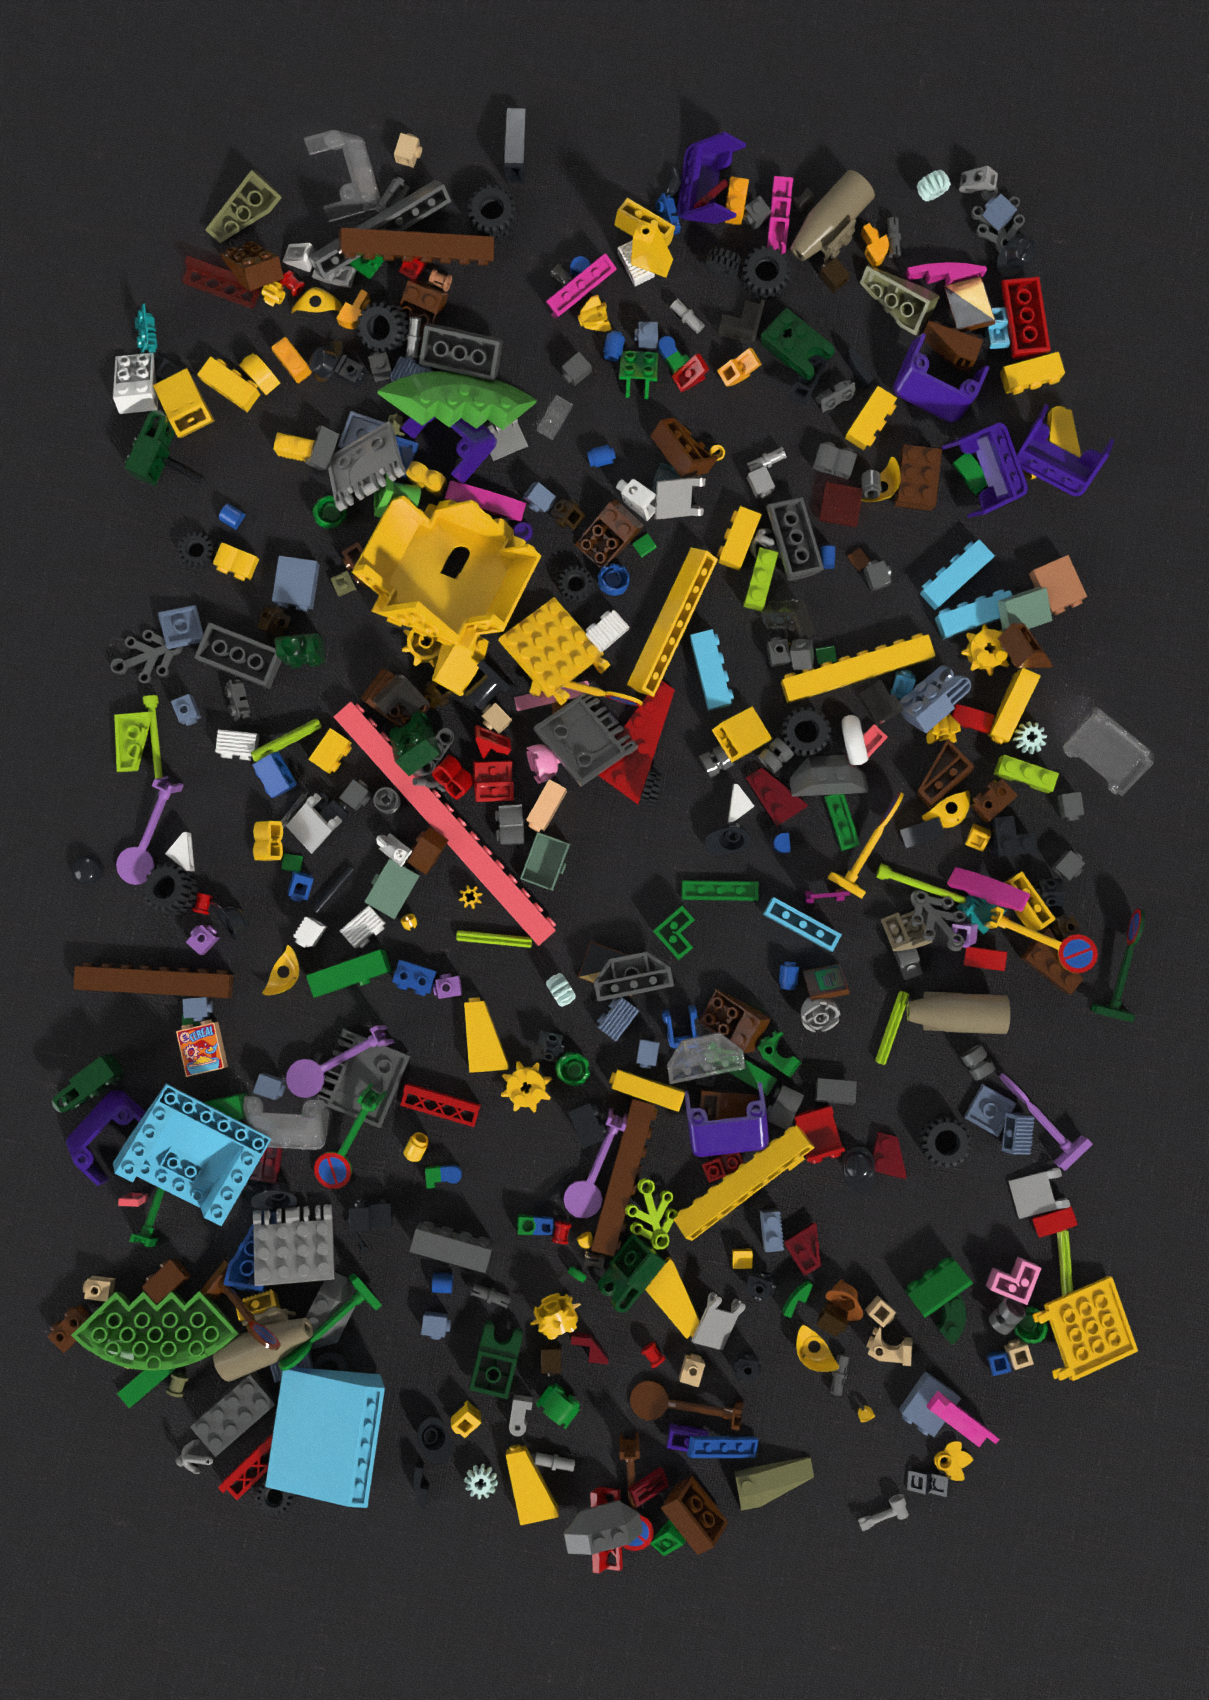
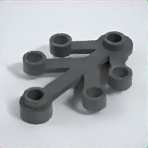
M997 186L993 190L994 192H989L986 189L982 190V198L987 201L991 198L996 199L998 193ZM1011 197L1009 201L1010 203L1015 201L1017 205L1014 207L1017 209L1020 200L1018 197ZM975 206L971 212L972 218L979 219L993 227L982 216L984 213L983 208ZM974 211H979L980 215H976ZM1021 214L1016 215L1012 221L1013 225L1007 234L1004 226L999 231L997 230L998 235L989 231L986 224H980L976 234L995 243L996 249L1000 253L1004 247L1002 242L1008 243L1015 236L1018 229L1023 226L1025 218ZM1016 219H1020L1022 223H1017ZM983 228L985 233H981L979 229Z
M149 629L143 632V638L148 642L154 641L162 646L152 648L137 641L134 637H127L125 645L128 648H135L145 653L125 661L120 658L114 659L110 665L114 673L122 675L129 667L147 661L138 679L140 682L148 684L151 681L150 674L158 656L165 654L161 665L156 668V672L161 677H166L169 674V664L173 656L178 655L182 651L183 646L173 650L167 649L164 638L156 635ZM147 633H152L150 639L146 638ZM133 639L134 644L129 646V641ZM119 664H123L122 670H118ZM161 668H165L164 674H160ZM143 675L148 676L146 681L142 680Z
M923 890L914 891L910 897L911 903L915 907L911 924L915 927L922 925L924 918L921 914L922 909H924L928 914L926 929L923 933L924 940L932 941L936 935L934 924L936 923L948 938V948L952 951L961 950L964 944L963 937L960 934H955L943 919L962 924L965 921L966 914L963 911L950 913L936 910L931 906H940L945 910H950L954 904V900L951 897L939 899L929 897L928 893Z

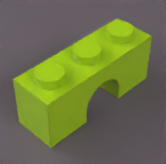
M759 548L743 607L762 612L778 552Z
M1002 755L998 759L993 775L1010 781L1023 782L1030 785V788L1050 793L1054 790L1059 773L1007 755Z

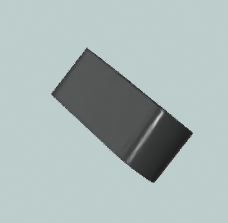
M443 728L434 733L440 755L424 766L425 771L422 769L416 771L413 774L415 777L421 778L434 771L454 740V734L450 729ZM440 735L444 737V742L441 740Z

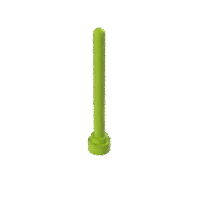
M157 695L143 696V705L148 709V712H153L150 723V736L155 779L163 778L155 709L157 704H159Z
M881 863L878 868L876 878L881 880H888L890 878L941 897H951L954 901L962 904L966 902V898L962 895L893 872L891 868H888V865Z

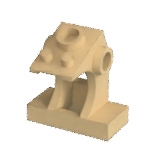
M882 1326L874 1327L872 1334L875 1336H870L866 1345L869 1348L868 1355L878 1361L903 1363V1366H911L912 1338L904 1337V1340L899 1345L891 1346L882 1339Z

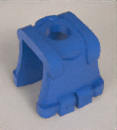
M695 1005L688 1006L692 1034L689 1036L673 1038L669 1009L662 1010L663 1021L667 1025V1039L671 1048L691 1047L699 1042L695 1019L697 1018Z

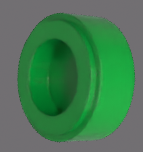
M573 1266L567 1272L582 1283L587 1278V1275Z

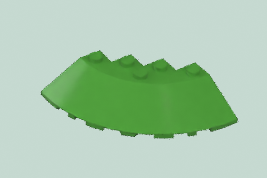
M432 371L409 375L387 384L377 392V394L422 426L433 417H436L448 427H451L462 418L476 429L489 420L504 430L537 401L525 392L499 380H488L452 371Z
M171 1291L157 1305L146 1292H143L132 1303L122 1292H115L71 1336L88 1351L106 1361L126 1368L155 1371L174 1369L198 1362L226 1346L239 1333L218 1306L209 1297L204 1296L201 1291L187 1303L177 1292Z

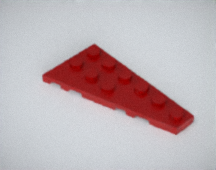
M662 680L654 697L646 696L642 706L638 707L624 726L623 732L616 737L618 741L622 737L629 735L631 740H634L639 747L633 753L626 755L598 775L637 805L639 804L675 691Z

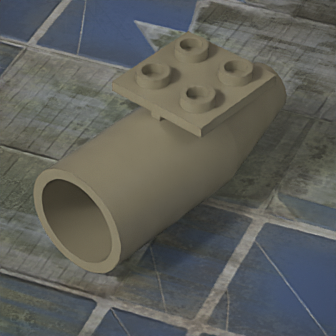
M848 170L809 212L790 248L794 256L801 261H805L821 250L825 254L824 262L836 258L840 253L839 249L842 245L847 246L853 238L855 218L875 197L870 183L858 172Z
M924 992V998L908 1001L907 1020L923 1025V1030L1007 1034L1010 1025V1003L1007 995Z
M277 1306L267 1308L266 1312L262 1314H253L259 1324L277 1337L281 1345L280 1348L276 1351L266 1348L255 1340L248 1331L239 1334L230 1343L213 1354V1361L218 1374L222 1379L230 1382L281 1361L313 1336V1328L307 1318L289 1320L296 1316V1312L279 1309ZM246 1320L242 1322L243 1326L248 1324Z

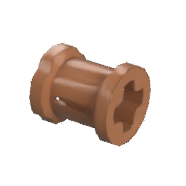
M433 269L428 284L448 292L452 283V276H446Z

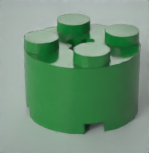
M555 1382L547 1387L535 1404L538 1408L542 1405L544 1408L543 1413L559 1426L563 1423V1428L566 1429L581 1410L579 1400L570 1394L569 1397L565 1395L564 1389Z

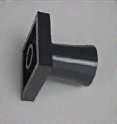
M481 660L477 666L485 674L472 687L466 690L464 694L475 706L484 710L500 688L504 692H512L516 686L490 661Z

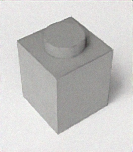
M766 466L748 473L747 480L756 499L759 497L764 499L772 495L775 485Z

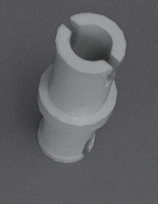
M679 298L670 306L682 318L681 321L683 323L686 322L696 334L705 327V324L693 314L694 311L692 309L689 310Z
M409 317V331L406 334V339H408L406 356L410 358H418L422 320L418 317Z
M780 447L768 454H762V457L748 462L747 465L749 470H751L750 472H753L764 466L770 468L772 464L787 458L785 451H783V447Z
M536 1452L534 1465L550 1467L551 1470L561 1469L573 1472L575 1459L558 1457V1454L548 1455Z

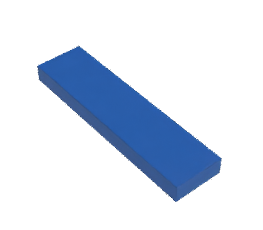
M690 1436L687 1456L690 1458H755L759 1438L755 1436Z

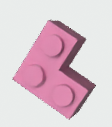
M1017 1257L1011 1275L992 1268L986 1286L991 1291L1027 1305L1041 1268L1035 1263Z

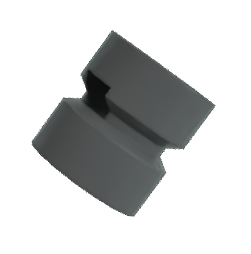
M778 737L769 745V749L765 748L758 755L759 760L774 774L782 767V762H787L794 755L792 750Z
M721 744L713 748L712 753L706 752L699 756V760L709 778L719 774L720 769L726 770L734 765Z
M389 787L379 789L373 797L375 807L386 814L395 813L401 806L400 795Z
M982 1044L969 1049L960 1057L965 1066L970 1067L969 1072L975 1081L986 1077L997 1068L991 1058L986 1057L988 1053Z
M1006 1297L989 1315V1322L996 1331L1006 1335L1025 1317L1026 1312L1019 1301Z

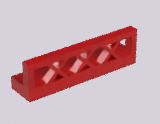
M410 1083L405 1084L400 1106L475 1127L481 1104ZM408 1094L415 1095L420 1100L414 1105L406 1103ZM428 1099L436 1101L438 1107L433 1110L427 1109L424 1101ZM445 1105L453 1106L457 1112L447 1115L442 1107ZM464 1110L473 1112L472 1122L464 1120L461 1112Z
M273 1433L221 1482L218 1488L222 1493L227 1490L238 1500L267 1472L268 1463H261V1456L264 1453H270ZM250 1467H257V1475L255 1477H247V1470ZM235 1481H243V1489L239 1493L231 1486Z
M598 1487L590 1492L591 1507L609 1503L606 1499V1494L614 1495V1501H620V1489ZM622 1546L593 1554V1573L600 1574L605 1569L621 1571L623 1569ZM610 1552L616 1557V1564L608 1562V1554Z

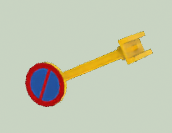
M533 681L530 693H532V696L540 697L542 690ZM573 681L564 686V688L595 696H605L627 705L641 707L643 703L641 700L628 695L610 691L605 692L599 688Z
M899 792L892 801L881 824L873 832L851 871H848L845 877L831 872L828 876L829 880L861 899L866 892L855 884L858 878L857 875L882 835L884 827L897 810L904 793Z
M999 907L991 908L990 912L994 913L995 916L991 915L990 919L992 921L985 922L984 924L985 927L990 929L997 928L998 926L1004 929L1006 927L1057 949L1059 962L1069 972H1086L1097 961V947L1087 936L1071 935L1062 942H1059L1010 921L1008 917L1003 916L1004 909Z

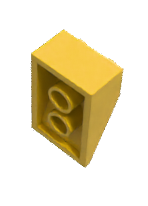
M478 636L471 651L455 644L448 646L442 643L432 680L455 694L463 696L479 669L477 665L485 658L489 641Z

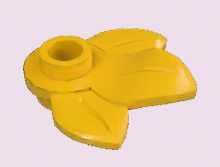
M959 1441L948 1443L945 1449L939 1451L934 1457L936 1467L941 1471H945L946 1475L951 1476V1480L955 1481L964 1480V1473L961 1468L966 1467L973 1461V1458L967 1452L961 1451L962 1443ZM943 1457L947 1458L945 1463H941Z

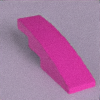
M774 176L767 249H769V245L773 246V250L779 248L782 255L786 253L793 178Z
M931 263L908 267L905 278L907 281H912L925 277L926 284L945 280L946 285L979 276L983 277L987 268L986 266L968 263Z
M451 480L445 495V500L452 499L457 503L468 500L475 501L484 512L498 517L503 516L517 522L522 520L526 503Z
M955 867L947 882L949 887L964 890L971 896L986 899L990 904L1021 912L1030 897L1029 893L1016 887Z

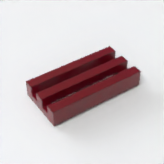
M725 179L720 181L694 205V208L697 209L709 203L729 185Z
M660 1467L628 1489L631 1492V1497L634 1499V1505L638 1507L669 1487L664 1470Z

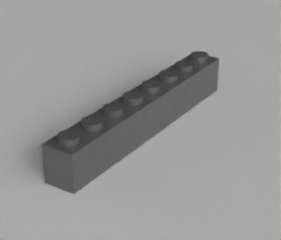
M434 180L357 226L356 229L404 231L450 203L451 199L444 184ZM339 238L308 256L316 273L323 279L361 257L356 256L355 259L344 258V255H339Z

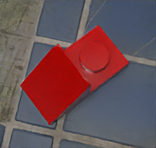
M695 354L671 377L680 392H684L705 379L704 374L710 369L701 354Z
M478 725L475 726V740L483 759L490 749L506 755L510 753V738Z

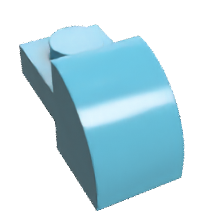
M1005 307L992 308L995 325L984 327L985 339H988L990 349L1009 348L1008 318Z

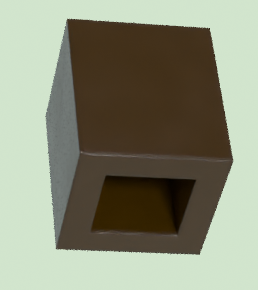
M834 258L832 261L827 260L821 266L819 277L834 293L848 282L850 273L837 258Z
M828 1301L818 1314L816 1326L837 1337L841 1331L844 1332L849 1324L847 1321L849 1312Z
M542 1345L541 1374L557 1376V1373H561V1345Z

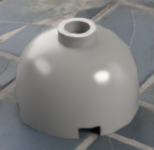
M809 997L801 1007L802 1023L811 1032H816L815 1029H821L822 1032L827 1031L839 1022L840 1011L832 998H821L811 1001Z

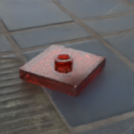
M826 482L819 521L857 527L863 495L862 488Z

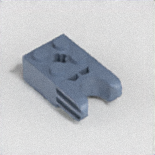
M943 665L904 696L896 706L907 722L927 733L955 709L953 705L970 691L971 682L962 675L954 677L952 669Z

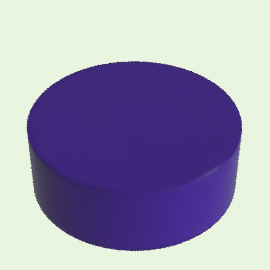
M526 522L516 524L514 536L524 539L526 542L529 541L533 535L530 524Z

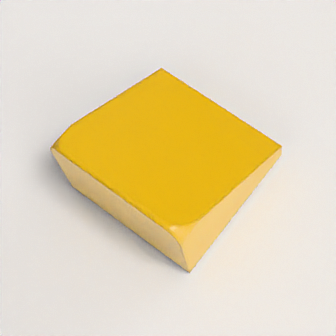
M973 824L965 845L983 852L991 837V830Z
M751 1248L732 1249L733 1269H752L753 1253Z

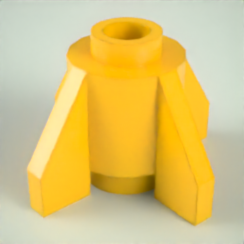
M598 295L590 297L580 310L578 319L580 325L586 329L607 332L612 330L610 322L607 320L606 302L601 303Z
M950 713L928 731L926 736L927 744L947 739L953 743L957 742L955 733L961 731L960 724Z

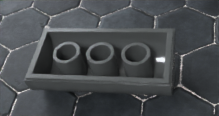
M803 497L768 504L766 508L787 580H798L823 571L824 567Z

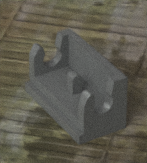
M319 426L315 430L318 432L311 456L309 459H306L305 463L317 470H328L339 434L324 426Z
M818 1078L815 1086L814 1102L853 1105L856 1103L857 1081Z

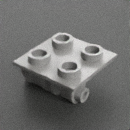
M517 419L504 430L492 422L483 424L497 439V445L490 453L493 461L528 447Z

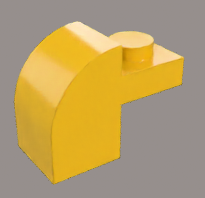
M254 353L245 357L243 362L239 364L241 369L265 395L280 384L266 364Z

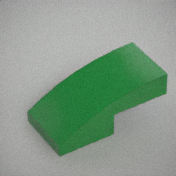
M963 454L952 464L964 478V483L975 495L987 486L983 470L971 454Z
M804 1281L790 1295L782 1309L784 1316L792 1317L798 1300L806 1303L813 1286L811 1281Z

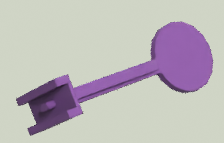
M169 777L154 779L152 786L160 790L158 793L159 797L139 847L127 848L117 858V872L129 884H143L147 881L145 878L147 874H151L150 870L155 869L154 859L147 851L148 845L166 801L169 800L171 793L182 791L184 786L182 783L171 785Z
M378 1025L371 1028L372 1035L367 1040L322 1065L310 1059L296 1061L287 1072L286 1082L288 1088L298 1097L308 1098L316 1095L324 1085V1072L371 1046H389L394 1043L393 1039H386V1034L383 1033L384 1030L388 1029L387 1026Z
M1003 1073L999 1075V1078L1008 1089L1025 1103L1030 1113L1060 1144V1148L1064 1152L1053 1161L1059 1168L1061 1167L1064 1171L1067 1170L1093 1145L1088 1138L1082 1135L1073 1143L1069 1139H1065L1042 1112L1030 1103L1027 1096L1012 1080Z
M609 1108L606 1118V1125H608L606 1129L607 1134L587 1180L575 1181L565 1191L564 1204L568 1212L573 1216L588 1218L596 1214L600 1209L602 1194L594 1182L614 1135L618 1133V1130L624 1132L628 1114L624 1113L621 1118L613 1114L614 1108Z

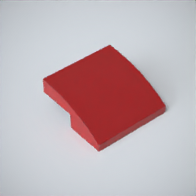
M473 761L476 802L514 801L512 761Z

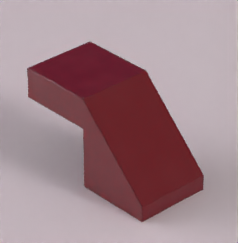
M572 1332V1345L590 1346L588 1362L608 1364V1355L591 1334Z

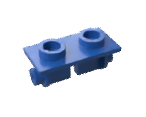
M663 193L655 202L656 211L659 217L675 226L674 235L679 234L681 226L678 216H671V214L677 212L674 199L671 198V195L665 196V193Z

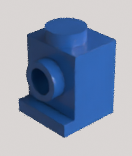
M293 870L287 891L288 896H291L290 899L301 902L302 899L308 900L314 879L312 875ZM302 883L303 886L302 888L297 889L296 884Z

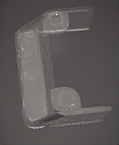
M337 130L305 137L304 141L310 155L330 149H343L352 183L341 187V201L323 206L328 221H335L375 209L381 198L363 138Z

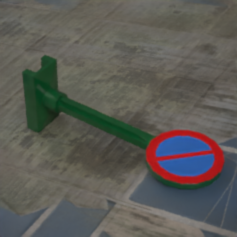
M1141 908L1134 911L1128 925V946L1124 952L1112 998H1110L1109 1005L1092 1003L1091 1011L1094 1013L1132 1023L1135 1015L1120 1009L1122 993L1133 956V947L1138 943L1144 927L1145 912Z

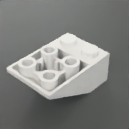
M154 353L116 356L113 399L119 414L157 410L158 395L153 387L157 383Z

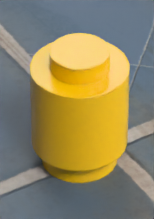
M419 1132L412 1135L403 1151L404 1156L412 1162L420 1161L428 1147V1137Z

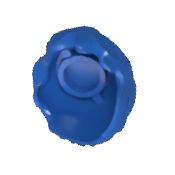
M613 563L600 569L598 585L603 592L608 595L617 596L627 590L630 579L629 572L624 566Z

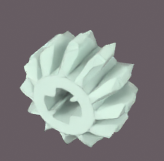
M937 170L923 177L918 182L917 189L923 200L930 201L944 194L951 184L947 174L942 170Z
M1028 721L1026 726L1021 724L1019 725L1020 730L1014 731L1019 737L1013 738V741H1019L1016 748L1022 746V753L1028 750L1029 754H1033L1034 750L1039 752L1041 751L1040 746L1046 745L1042 739L1047 738V735L1041 734L1045 729L1043 727L1038 729V723H1034L1032 726V723ZM1028 735L1033 736L1032 741L1030 739L1027 740Z
M563 974L553 975L546 981L548 989L559 1006L568 1005L575 999L576 995Z
M482 1464L480 1469L477 1465H474L473 1471L468 1470L467 1475L469 1477H465L464 1482L467 1483L465 1489L467 1491L472 1490L470 1493L471 1497L478 1494L477 1498L481 1499L483 1494L485 1498H488L489 1492H495L494 1487L497 1486L498 1481L495 1480L497 1474L491 1473L492 1467H488L486 1470L484 1469L485 1464ZM479 1479H483V1484H479Z

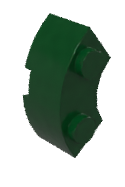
M960 1293L942 1306L940 1320L935 1325L951 1345L959 1339L966 1323V1308Z

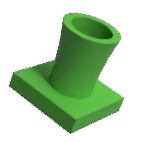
M387 473L383 474L386 486L381 487L379 485V490L374 492V516L382 518L391 499L399 496L409 498L414 506H418L421 494L420 485L393 482L388 478Z

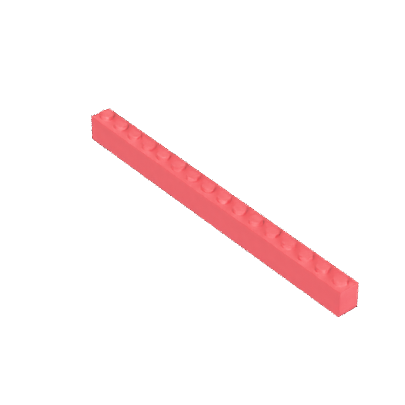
M352 702L347 704L334 718L434 830L449 840L447 844L537 945H541L556 931L554 928L556 924L549 916L545 918L541 914L544 910L536 902L534 904L531 903L528 899L530 895L524 888L520 890L515 885L518 881L511 874L508 876L503 871L505 867L498 859L494 861L490 857L492 852L485 845L483 847L477 842L479 838L473 831L469 833L464 828L466 823L460 817L456 819L453 816L452 812L454 810L447 802L443 804L439 800L441 796L434 788L430 790L426 786L413 785L412 780L417 777L413 774L408 776L396 764L392 746L388 743L390 741L389 737L384 732L379 733L375 729L378 725L371 718L366 719L363 715L365 712L358 703L356 705Z

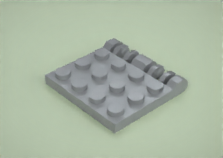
M390 421L332 455L328 471L335 505L339 511H343L348 508V505L354 504L351 493L355 492L356 497L362 500L364 494L369 496L379 490V485L381 487L386 486L383 474L387 473L391 481H395L396 476L400 478L406 474L394 427Z
M332 1204L323 1206L324 1220H321V1206L316 1205V1221H309L310 1210L308 1206H304V1222H300V1207L285 1208L286 1223H282V1209L279 1208L276 1211L277 1224H270L271 1213L267 1209L264 1210L265 1225H262V1210H253L255 1286L335 1279Z

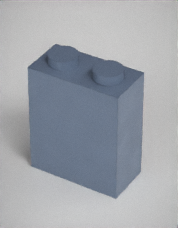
M279 556L272 601L282 609H288L290 606L296 607V610L307 612V609L313 610L320 567L318 562Z
M927 1371L923 1373L899 1410L906 1422L909 1424L914 1422L918 1425L917 1429L924 1435L930 1434L935 1437L945 1421L930 1411L926 1405L937 1391L941 1392L956 1405L961 1398L955 1391Z

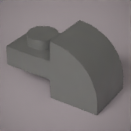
M916 948L893 951L904 980L923 974Z

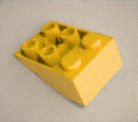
M187 368L153 385L178 438H182L215 421Z

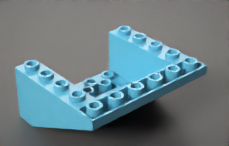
M166 1083L114 1160V1172L131 1182L137 1176L201 1208L204 1218L222 1226L270 1143L271 1137Z
M292 1367L289 1370L282 1371L265 1486L347 1507L367 1508L385 1391L381 1374Z

